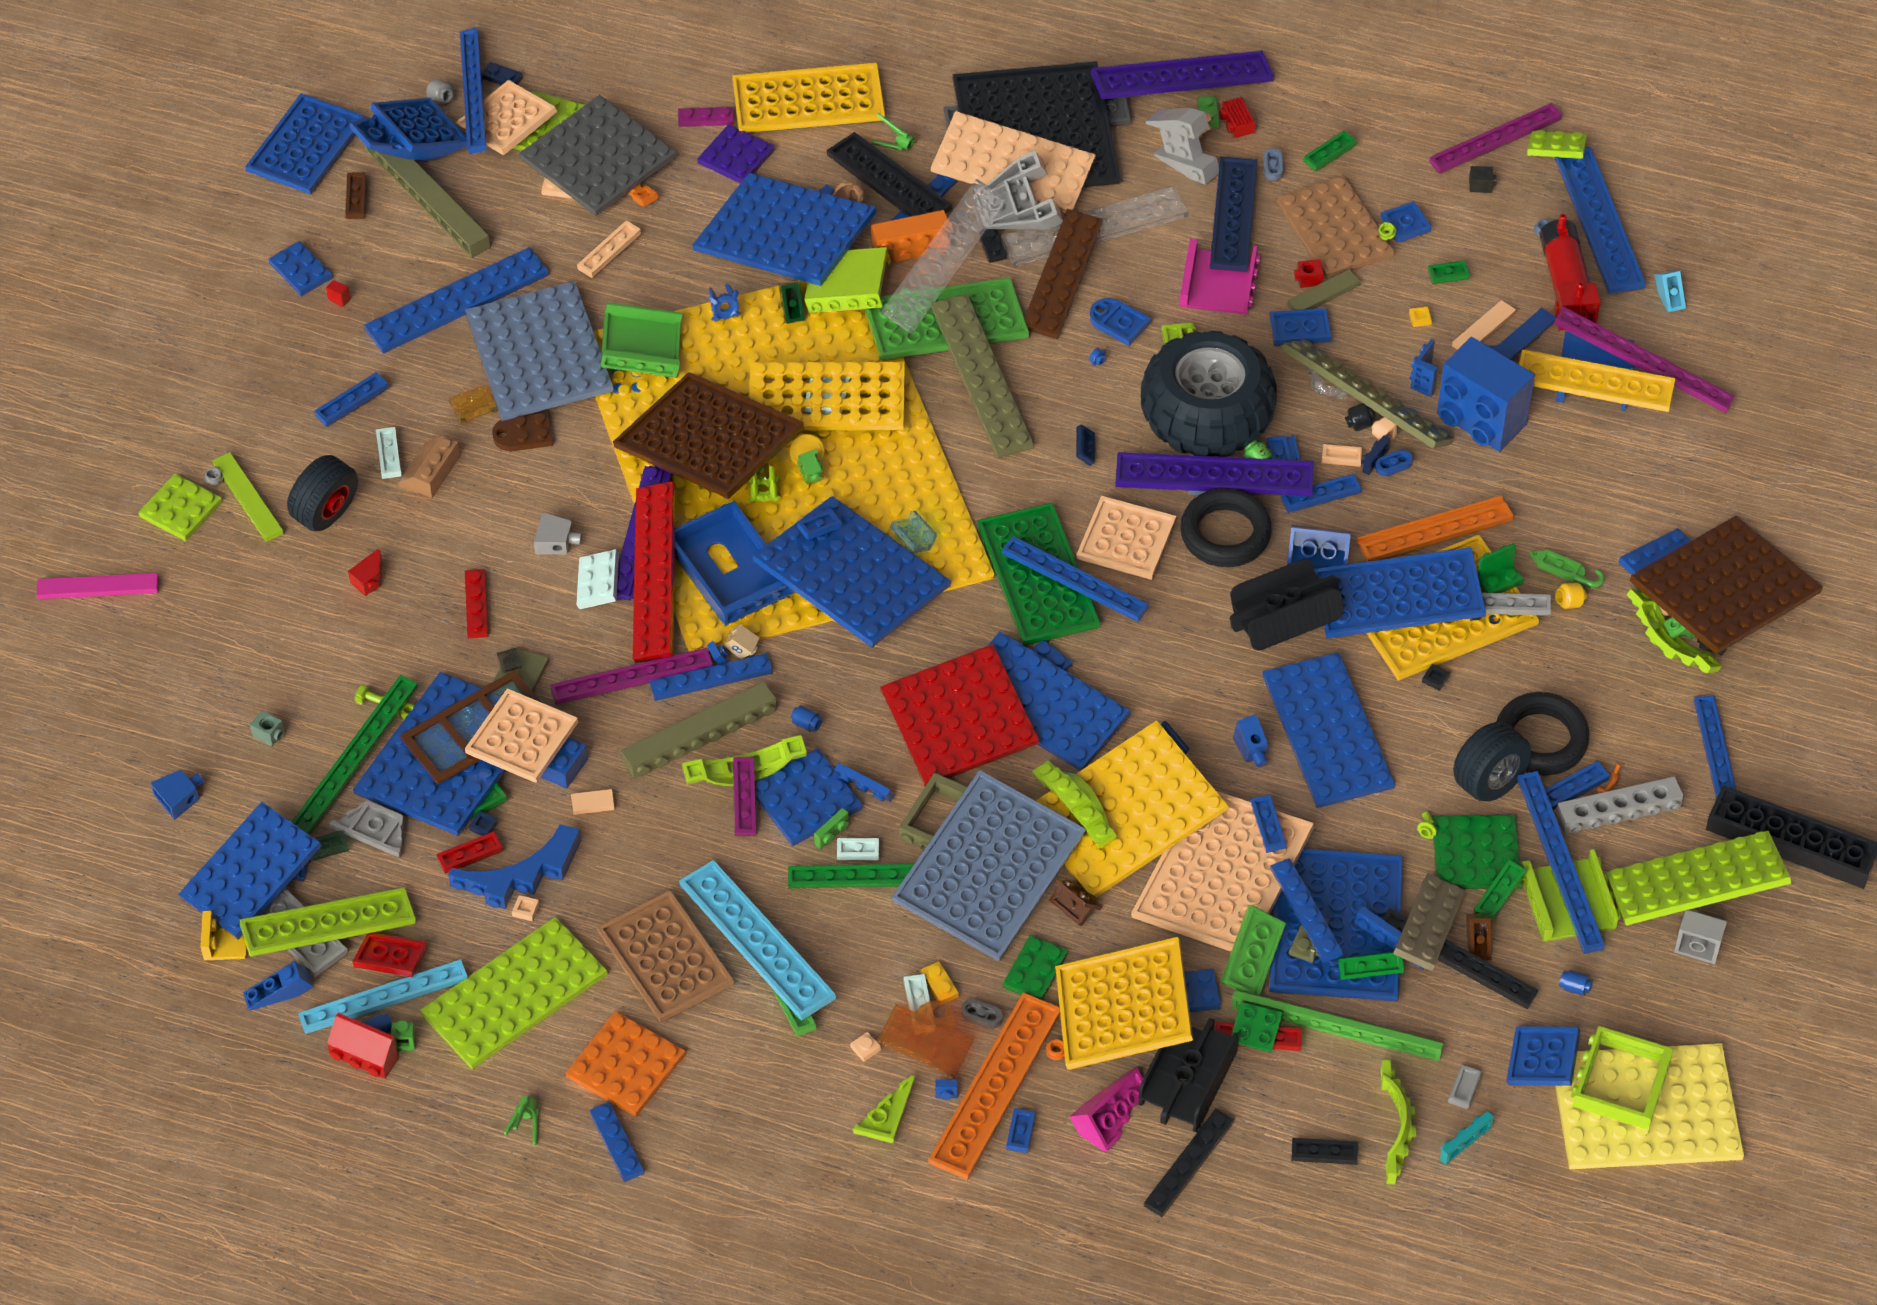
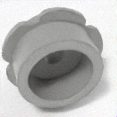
M212 467L206 470L204 481L207 484L214 486L222 482L223 476L218 468Z

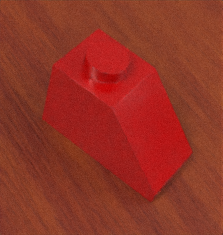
M379 549L348 570L350 583L365 596L377 590L381 585L383 561Z

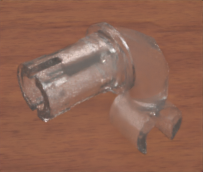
M1312 369L1309 370L1310 387L1319 395L1335 396L1341 400L1347 397V392L1338 386L1330 387L1325 385L1321 375Z

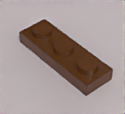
M366 172L347 173L346 219H365Z

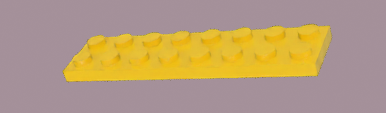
M1522 349L1519 365L1535 374L1533 387L1669 412L1675 378Z

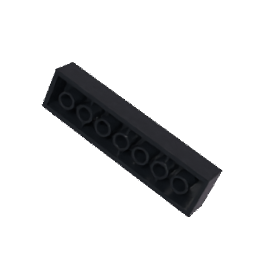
M1724 785L1710 812L1706 826L1707 831L1731 840L1737 837L1753 835L1757 832L1769 831L1782 859L1865 889L1877 860V842Z

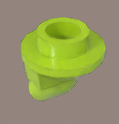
M1426 811L1422 814L1424 821L1418 824L1417 830L1422 837L1433 839V836L1437 834V830L1430 813Z

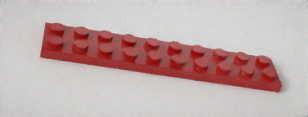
M673 481L636 488L633 660L635 663L673 656L676 485Z

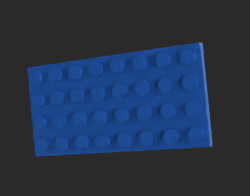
M1472 547L1314 569V572L1320 579L1330 575H1334L1338 579L1339 591L1343 602L1344 612L1342 617L1337 621L1324 625L1326 639L1486 616Z
M1001 631L988 644V646L993 644L1039 739V744L1037 745L1077 770L1081 771L1090 764L1130 716L1129 709Z
M1339 652L1262 672V677L1316 808L1394 789L1395 783Z

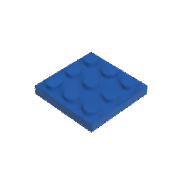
M1516 1026L1506 1080L1508 1085L1572 1086L1581 1033L1579 1027Z

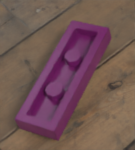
M733 107L678 108L679 127L734 125Z

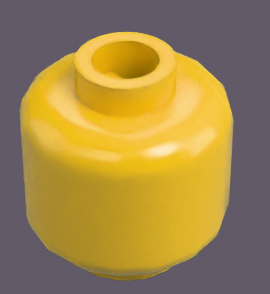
M1577 582L1561 584L1555 593L1556 602L1564 609L1580 608L1587 597L1585 589Z

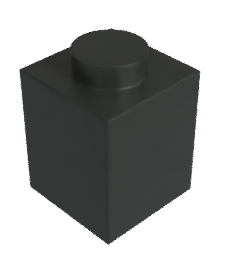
M1470 167L1469 192L1492 193V186H1496L1497 178L1496 174H1493V167Z

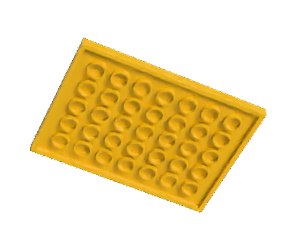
M1480 535L1436 551L1441 552L1472 547L1477 574L1480 558L1486 553H1491ZM1516 587L1503 592L1504 594H1521ZM1486 614L1485 617H1481V620L1470 621V619L1366 634L1399 681L1429 669L1432 664L1437 666L1539 624V619L1536 615ZM1495 615L1496 617H1493L1492 620L1498 621L1500 618V622L1492 624L1489 622V617Z
M1156 720L1076 773L1096 794L1104 809L1109 826L1116 833L1117 838L1100 849L1086 832L1064 866L1075 880L1084 887L1083 890L1087 894L1091 893L1098 897L1227 811L1228 805ZM1052 791L1036 800V802L1083 827Z

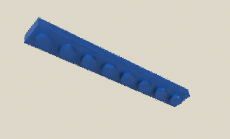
M1014 536L1011 537L1002 549L1003 555L1136 622H1139L1149 609L1148 603Z

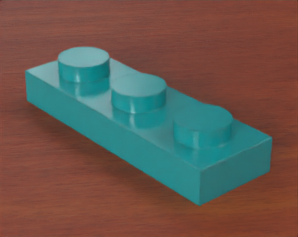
M1487 1111L1482 1116L1478 1115L1475 1117L1469 1127L1462 1128L1452 1141L1448 1140L1442 1145L1440 1160L1445 1165L1450 1163L1492 1128L1494 1116Z

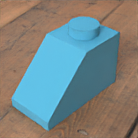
M1670 270L1654 274L1657 293L1666 311L1672 312L1686 309L1680 271Z

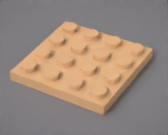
M510 80L506 81L484 99L487 146L505 155L556 114V107ZM464 115L455 124L461 131L466 133Z
M1101 496L1077 552L1076 559L1152 580L1175 525L1176 516Z
M506 689L466 746L465 752L537 783L578 724V718L515 691Z

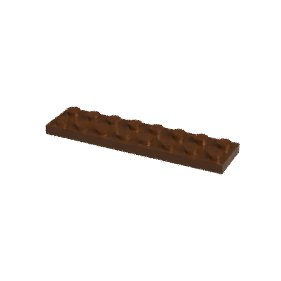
M1070 209L1066 210L1024 318L1028 331L1058 339L1102 226V218Z

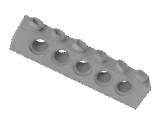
M1674 776L1560 802L1557 804L1555 815L1563 834L1578 833L1581 830L1596 829L1603 825H1613L1621 821L1635 820L1647 815L1653 816L1664 811H1675L1681 808L1683 794Z

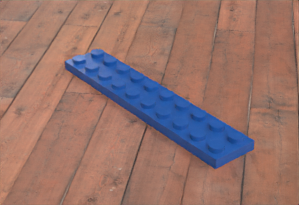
M1591 147L1585 148L1583 159L1554 157L1608 294L1645 288L1646 282Z
M528 247L364 324V328L384 354L466 315L465 309L492 303L549 276V273L531 248Z

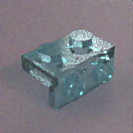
M915 510L910 512L908 519L894 521L890 527L912 553L930 550L937 537V534Z

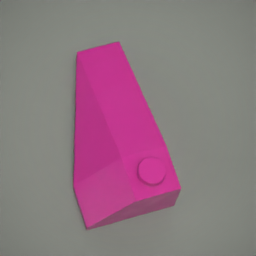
M1137 1067L1085 1102L1070 1116L1079 1135L1103 1151H1108L1120 1139L1124 1124L1128 1123L1131 1118L1129 1114L1133 1106H1137L1139 1102V1090L1143 1077Z

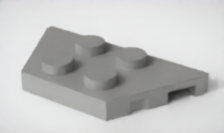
M367 800L356 809L346 812L344 818L337 822L335 820L330 822V828L396 857L400 858L404 817L397 812Z

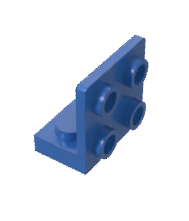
M1433 339L1428 344H1424L1420 355L1413 359L1411 364L1413 371L1410 375V388L1429 397H1432L1435 392L1438 367L1432 365L1435 344Z

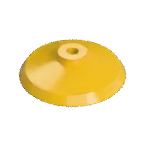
M803 434L795 438L791 443L790 455L797 465L798 455L817 449V460L822 462L824 446L817 437Z

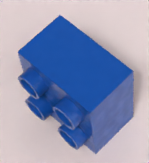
M1471 336L1443 365L1437 414L1448 426H1458L1469 433L1479 445H1489L1500 452L1527 425L1535 374Z

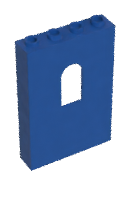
M735 501L724 504L716 510L707 512L703 516L675 528V558L724 626L794 594L791 588L752 561L753 555L767 544ZM714 544L725 546L740 567L723 575L708 555V548Z

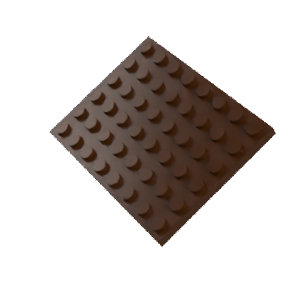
M688 372L613 441V445L621 451L729 499L805 427L804 423L798 419Z
M1737 516L1732 517L1634 573L1629 580L1715 654L1722 652L1821 593L1823 588Z

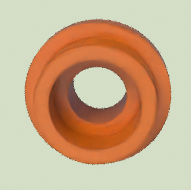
M1054 1039L1047 1044L1046 1055L1050 1059L1061 1060L1065 1057L1063 1041Z

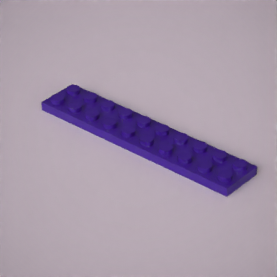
M1263 51L1097 67L1091 70L1092 78L1101 99L1273 82L1274 79Z
M1117 452L1115 487L1189 491L1232 488L1253 494L1312 496L1313 461Z

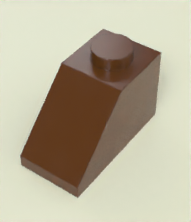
M1487 913L1466 914V935L1469 952L1483 960H1492L1490 916Z

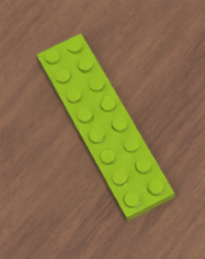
M405 887L240 919V927L249 956L252 957L413 925L416 918Z

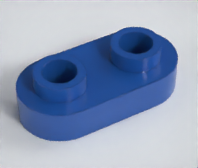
M1398 450L1377 459L1375 470L1381 476H1390L1406 470L1412 465V454L1406 450Z

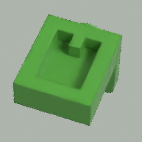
M1673 617L1664 622L1671 638L1674 639L1679 635H1686L1691 640L1695 638L1691 632Z

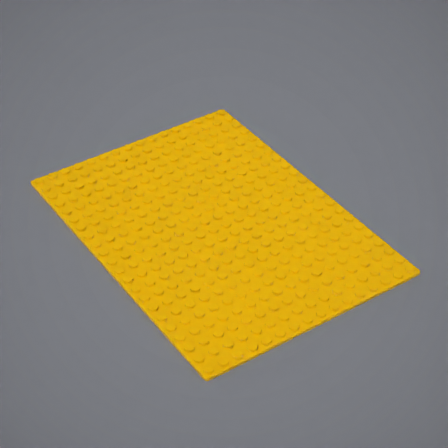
M798 280L794 282L800 283L805 321L786 324L779 286L738 295V311L741 312L739 317L733 316L716 322L711 320L714 316L711 302L676 310L674 312L683 313L679 344L680 366L677 378L624 370L615 371L612 377V371L615 369L606 368L612 385L616 383L622 384L618 387L619 394L609 392L595 396L613 445V441L688 372L749 398L751 362H905L903 357L880 361L864 309L808 313L804 300L808 282ZM722 303L720 308L727 309L729 307V303ZM599 329L593 332L600 352H602L603 329ZM906 362L904 430L801 431L765 465L764 472L757 475V479L761 476L769 478L770 465L774 467L775 475L779 476L776 484L778 487L777 495L781 498L778 501L750 502L748 499L752 497L750 494L751 485L748 481L732 497L727 499L705 488L700 489L698 485L674 474L671 481L676 485L675 528L686 524L690 520L701 517L707 512L716 510L724 504L735 501L764 542L769 544L821 503L833 496L951 580L950 587L945 591L994 578L992 566ZM867 377L861 379L865 383L871 380ZM884 377V378L880 379V381H881V382H888V381H890V379L887 378V377ZM773 378L765 379L766 383H772L774 381ZM786 378L784 382L791 383L793 379ZM805 378L803 381L810 383L811 378ZM637 382V388L641 392H634L632 385ZM864 393L860 397L866 399L871 395ZM887 393L880 395L881 398H888L890 396ZM766 394L764 396V398L771 399L774 397V395L772 394ZM785 394L783 397L785 399H790L793 397V395ZM845 409L842 414L847 415L851 411ZM864 409L860 411V413L866 415L869 414L870 411ZM887 409L880 411L881 414H888L890 412ZM785 410L783 411V413L786 415H790L792 411ZM802 412L804 415L811 414L808 412ZM803 434L817 437L824 446V458L821 462L823 465L821 473L823 479L817 483H805L798 465L794 463L790 455L791 443L795 438ZM613 445L635 504L636 488L640 486L644 467L656 466L621 451ZM763 485L758 489L761 492H766L769 490V487ZM714 544L708 548V555L723 575L740 567L725 546ZM675 558L674 615L688 652L704 648L708 649L707 644L711 641H714L718 646H723L730 632L740 624L761 640L834 621L794 591V594L724 626Z

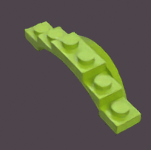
M1638 588L1629 590L1627 596L1636 607H1639L1636 615L1645 626L1649 627L1645 634L1654 645L1663 651L1667 658H1681L1682 663L1687 666L1699 665V669L1707 674L1719 672L1722 665L1711 653L1702 652L1691 647L1679 636L1674 639L1670 637L1664 625L1666 620L1659 606Z
M802 735L782 739L781 742L761 750L734 757H754V778L757 781L776 773L790 760L806 757L807 752ZM733 757L715 760L698 759L682 763L687 785L706 781L716 785L733 786Z
M1049 760L1032 771L1034 777L1042 786L1049 788L1066 805L1100 849L1117 838L1116 833L1109 826L1099 799L1092 788L1080 776L1072 772H1062Z
M1382 1060L1380 1070L1381 1090H1387L1392 1097L1401 1125L1398 1137L1387 1153L1386 1183L1395 1184L1396 1177L1401 1174V1165H1403L1404 1157H1408V1146H1411L1412 1138H1416V1125H1412L1411 1120L1415 1118V1107L1411 1106L1410 1098L1405 1097V1088L1401 1087L1400 1079H1395V1069H1391V1060Z

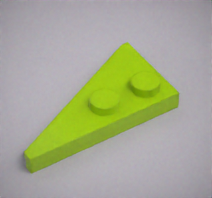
M911 1075L900 1083V1087L893 1094L889 1093L875 1109H872L867 1114V1117L859 1125L856 1124L854 1126L853 1133L894 1143L915 1082V1076Z

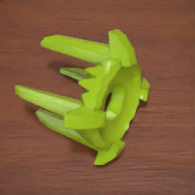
M770 465L769 478L761 476L757 479L756 473L748 481L751 485L750 494L752 497L748 499L750 502L778 501L781 498L777 495L778 487L776 483L779 480V476L775 475L772 465ZM765 485L769 487V490L761 492L758 488Z

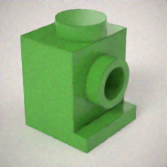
M817 449L798 455L797 465L806 484L810 482L817 483L823 479L821 475L823 465L820 460H817Z
M404 1020L392 1023L391 1035L394 1036L396 1050L415 1051L416 1030L414 1023ZM398 1040H409V1043H398Z

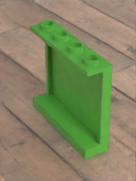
M607 302L604 314L600 367L677 378L680 366L679 344L683 313Z

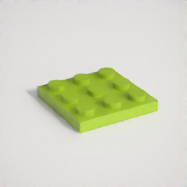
M174 473L138 513L140 518L187 541L222 503V498Z

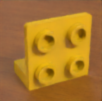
M203 911L200 946L203 959H245L247 946L243 935L237 940L217 925V919H213L211 911Z

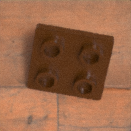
M1066 878L1064 880H1055L1058 888L1049 901L1078 925L1082 926L1094 909L1101 910L1102 906L1097 903L1099 899L1091 893H1085L1083 891L1084 887L1076 881L1071 882Z

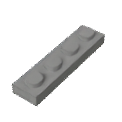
M1482 593L1486 614L1550 615L1551 595Z

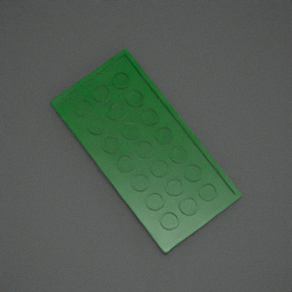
M1053 503L977 520L978 529L1023 646L1038 643L1042 640L1047 641L1100 628V621L1089 597L1002 554L1003 547L1014 536L1078 568Z

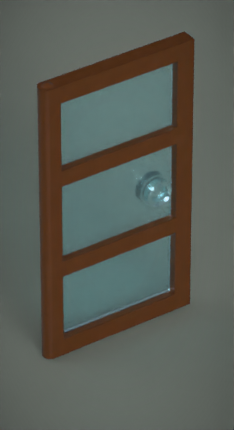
M515 670L400 735L402 742L437 785L481 760L466 754L465 748L506 689L541 702Z

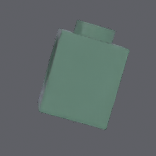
M263 710L250 724L252 736L270 746L281 740L284 735L282 720Z

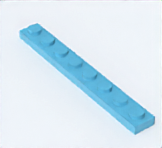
M460 959L415 974L413 977H406L300 1012L298 1015L304 1033L308 1034L332 1026L337 1013L354 1019L456 985L467 979L468 976Z

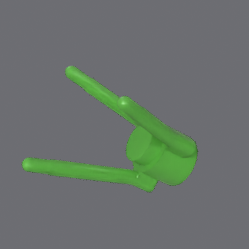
M877 113V116L887 123L891 130L898 134L896 137L898 145L875 140L872 141V144L897 149L901 152L903 149L910 150L915 138L901 130L880 113Z
M523 1096L504 1131V1135L509 1133L513 1124V1129L517 1130L522 1118L529 1119L533 1116V1145L537 1144L538 1115L540 1110L536 1108V1099L530 1096Z

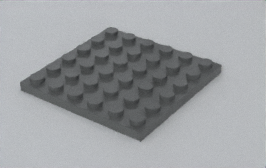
M601 95L595 97L519 153L521 160L595 216L677 157L674 149Z

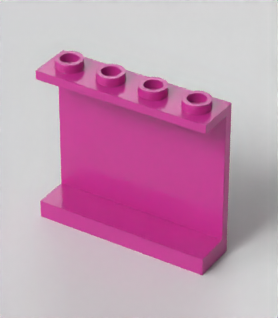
M1190 238L1180 293V307L1247 315L1248 307L1252 308L1253 296L1250 295L1255 293L1256 282H1253V279H1257L1258 268H1255V265H1259L1260 254H1257V246H1253L1252 256L1249 255L1247 272L1210 269L1211 251L1197 249V239Z

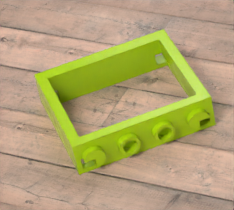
M1598 1026L1596 1034H1591L1588 1045H1591L1590 1051L1586 1050L1582 1062L1586 1063L1585 1067H1580L1577 1075V1080L1580 1081L1579 1085H1574L1571 1094V1097L1574 1098L1573 1107L1649 1130L1674 1049ZM1600 1044L1660 1062L1644 1113L1584 1094Z

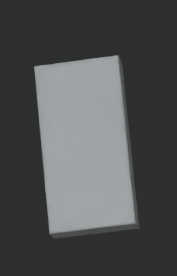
M1461 1064L1448 1103L1469 1109L1482 1071Z

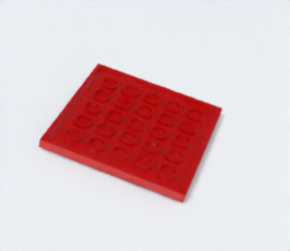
M993 644L880 686L882 695L925 786L934 773L951 778L1039 744L1034 728Z

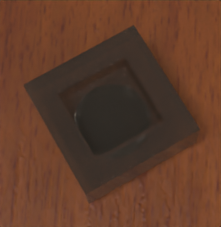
M516 648L497 653L502 673L522 668Z

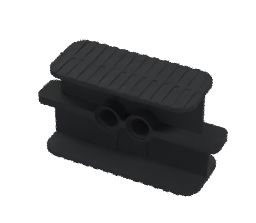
M1306 558L1234 586L1230 592L1234 612L1230 616L1231 628L1234 632L1244 630L1250 638L1251 646L1257 651L1264 650L1337 621L1344 612L1338 579L1334 575L1320 579L1314 572L1313 563Z
M1209 1018L1203 1031L1191 1027L1192 1041L1159 1048L1141 1082L1138 1097L1139 1105L1142 1106L1146 1101L1163 1108L1160 1116L1161 1124L1166 1125L1171 1116L1192 1124L1193 1132H1198L1236 1056L1239 1033L1235 1032L1230 1037L1214 1030L1215 1020Z

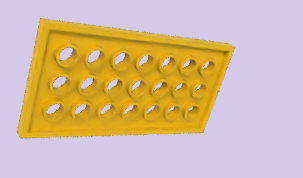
M877 63L732 75L739 131L749 133L883 121L877 116V113L885 117ZM840 80H846L847 82H845V83H840L839 81H840ZM785 85H792V87H790V88H787V87H784V86H785ZM755 88L756 90L749 91L748 89ZM823 95H830V97L825 98ZM793 98L794 100L788 101L786 99ZM756 101V102H758V103H756V104H751L750 102ZM868 105L869 107L863 108L861 106ZM848 106L850 109H843V107ZM826 108H831L832 110H831V111H826V110H824V109H826ZM794 111V112H796V113H795V114H789L788 112Z
M751 362L749 398L782 413L785 410H791L792 413L789 416L804 423L805 428L802 431L904 430L905 362ZM826 377L831 378L832 381L829 383H825L822 381V379ZM846 377H850L851 381L848 383L842 382L841 380ZM865 377L871 379L869 382L866 383L861 381V379ZM887 377L890 381L881 382L880 379ZM773 378L774 381L772 383H766L765 379ZM786 378H792L793 382L786 383L784 382V380ZM805 378H813V381L810 383H805L803 380ZM807 392H811L812 395L809 399H805L802 396L807 394ZM843 392H846L847 394H850L851 397L844 399L841 397V395ZM864 393L871 395L866 399L860 397ZM883 393H887L890 395L888 398L880 397V395ZM766 394L774 395L771 399L764 398ZM785 394L793 395L790 399H785L783 396ZM824 394H831V395H832V396H831L830 398H828V399H825V398L822 397V395H824ZM805 407H810L812 411L809 415H804L802 412L805 410ZM829 407L832 409V412L824 415L821 413V409ZM842 408V410L847 409L851 412L847 415H844L840 412V410ZM867 409L870 413L864 415L860 411ZM883 409H887L890 411L888 414L880 413V411Z

